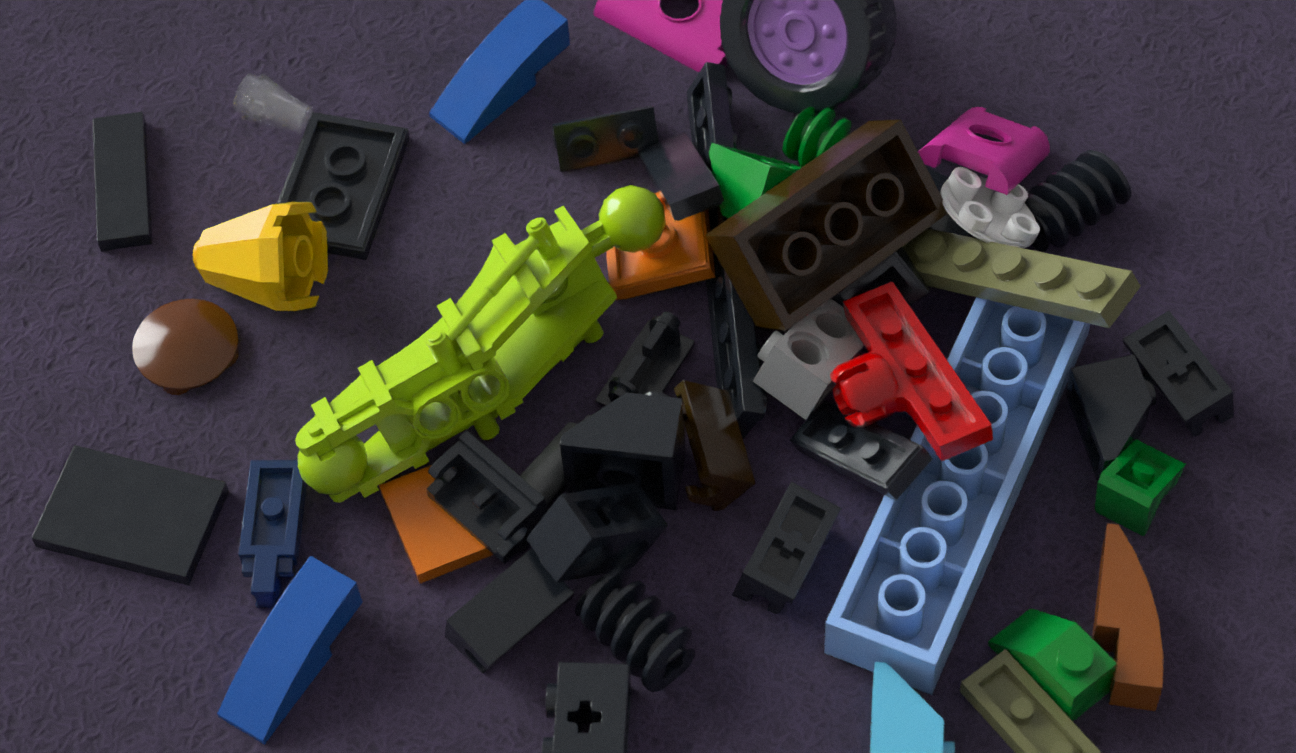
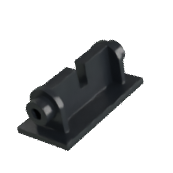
M653 105L552 124V136L555 149H557L560 172L640 157L638 152L642 151L645 147L659 142Z
M663 312L660 316H654L651 321L648 320L595 399V403L605 407L625 393L644 394L646 392L663 393L695 345L694 340L680 334L678 329L680 320L675 315Z

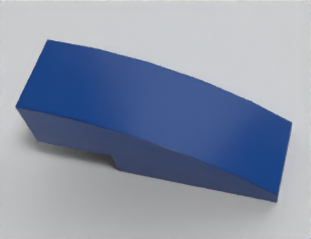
M524 0L495 27L465 61L429 112L430 117L466 144L536 86L535 74L570 46L568 19L542 0Z
M310 556L288 585L254 639L218 710V717L265 745L330 659L332 652L329 646L363 603L357 582Z

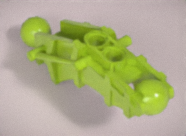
M629 185L616 189L602 204L599 220L583 230H580L565 207L561 206L554 210L559 219L558 222L549 226L544 218L540 217L531 220L526 226L529 237L515 246L506 233L492 240L493 248L482 270L458 302L454 304L452 299L449 298L437 305L442 318L414 342L381 364L375 366L371 360L358 367L361 375L330 403L324 397L311 405L315 416L301 428L295 438L296 445L299 448L298 469L301 478L318 493L328 494L334 502L340 503L358 492H361L363 497L366 498L379 490L377 486L411 466L417 469L429 462L425 452L471 426H474L482 440L494 438L500 430L495 420L496 417L500 416L503 420L515 413L514 408L524 403L522 399L556 364L561 360L564 362L574 351V348L583 340L587 343H593L601 339L604 332L597 319L617 299V296L604 277L595 258L613 247L621 251L636 253L650 248L657 242L666 225L664 208L659 198L646 188ZM376 424L379 431L364 444L357 434Z

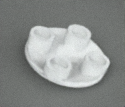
M957 167L953 170L950 177L942 185L940 194L943 198L944 208L959 226L986 243L996 242L1020 248H1027L1034 243L1040 227L1031 210L1025 204L1028 193L1020 184L1006 195L985 187L987 178L977 176L967 168Z

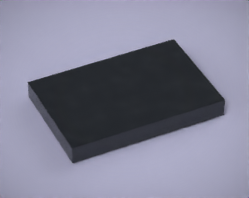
M312 112L277 204L312 202L317 212L308 214L312 221H322L327 230V253L367 260L410 139L408 128Z
M74 445L31 539L38 548L190 585L227 498L229 489L224 481Z

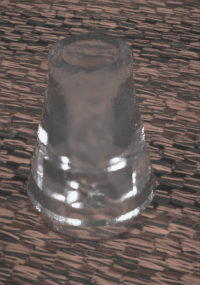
M251 73L246 75L237 89L233 102V109L242 113L243 120L288 129L298 134H301L308 124L313 110L311 106L301 102L265 74H261L259 77Z

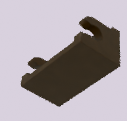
M683 380L674 387L676 397L681 398L684 403V424L703 487L698 488L697 486L689 485L685 487V490L691 502L711 506L712 510L720 511L755 485L756 482L736 420L729 391Z

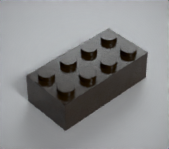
M902 120L868 121L705 236L756 327L787 330L943 218L948 212L944 208L943 198Z

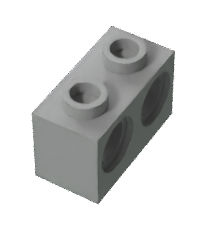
M831 298L789 329L782 330L785 332L784 335L776 330L757 355L764 363L753 382L805 420L833 391L836 385L835 382L831 381L830 377L833 369L841 363L861 356L866 348L846 319L844 308Z

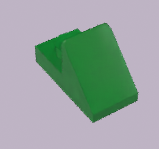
M1135 439L1101 473L1097 483L1095 512L1144 536L1151 525L1161 500L1177 484L1186 464Z

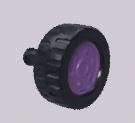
M723 0L721 5L720 32L722 46L737 78L758 99L772 107L789 113L799 114L808 107H814V113L817 114L827 107L830 109L836 108L860 94L879 77L882 69L888 64L897 37V13L894 0Z

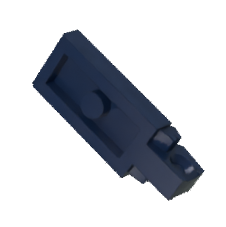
M298 460L250 461L238 555L242 563L243 577H252L251 595L255 596L256 608H274L280 599L282 577H294L295 566H298L307 483L301 478L298 469Z

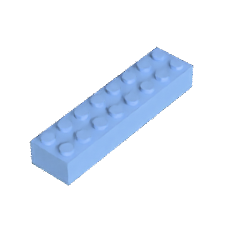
M976 297L947 361L992 424L993 440L941 461L918 425L916 426L910 440L922 445L933 459L896 501L884 495L826 620L824 653L874 672V662H886L910 687L932 695L1067 385L1070 370L1075 366L1089 334V323Z

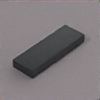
M143 112L92 118L97 242L100 250L107 251L152 244L147 133Z
M685 132L645 147L642 151L638 152L644 169L674 221L685 219L724 202L719 184Z
M826 400L823 401L790 439L791 443L802 454L895 501L933 459L922 445L875 423L863 428L851 426L845 419V417L851 414H842L838 406Z

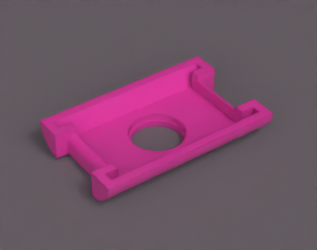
M598 0L595 5L593 14L595 17L697 72H700L705 62L727 66L726 54L722 52L724 49L720 32V15L723 0H698L699 7L697 11L683 19H675L665 15L660 8L662 0Z
M974 107L963 113L918 151L925 165L936 168L941 164L942 159L987 175L985 187L1008 195L1048 156L1050 145L1047 136L1038 127L1033 126L1029 128L986 112L987 108ZM975 133L988 135L1003 142L990 141L975 135Z

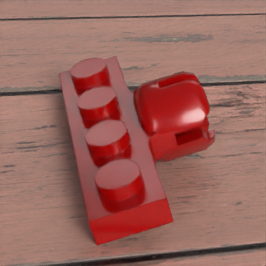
M893 282L843 301L846 319L868 350L866 354L837 365L830 374L831 381L836 383L833 388L835 401L842 414H851L845 417L851 426L863 428L890 417L895 412H906L912 416L941 461L993 440L992 424Z

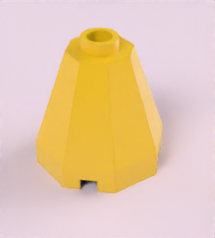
M312 202L272 204L203 230L200 239L194 245L193 262L205 283L275 311H298L313 308L319 299V296H309L314 280L324 284L328 273L327 230L322 221L311 220L308 213L317 212Z

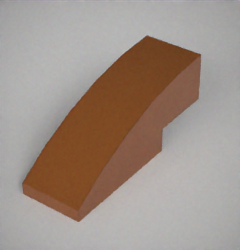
M1107 523L1101 549L1092 639L1104 651L1114 652L1113 660L1117 663L1110 689L1109 705L1156 711L1163 689V648L1157 610L1150 585L1134 549L1118 524Z

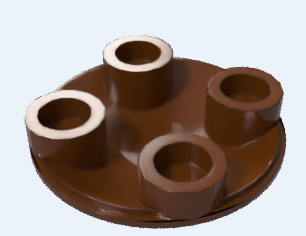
M201 299L176 300L157 308L143 320L133 339L132 354L138 370L148 381L162 387L169 394L181 395L190 389L213 381L228 367L236 363L239 357L238 332L231 316L220 306Z

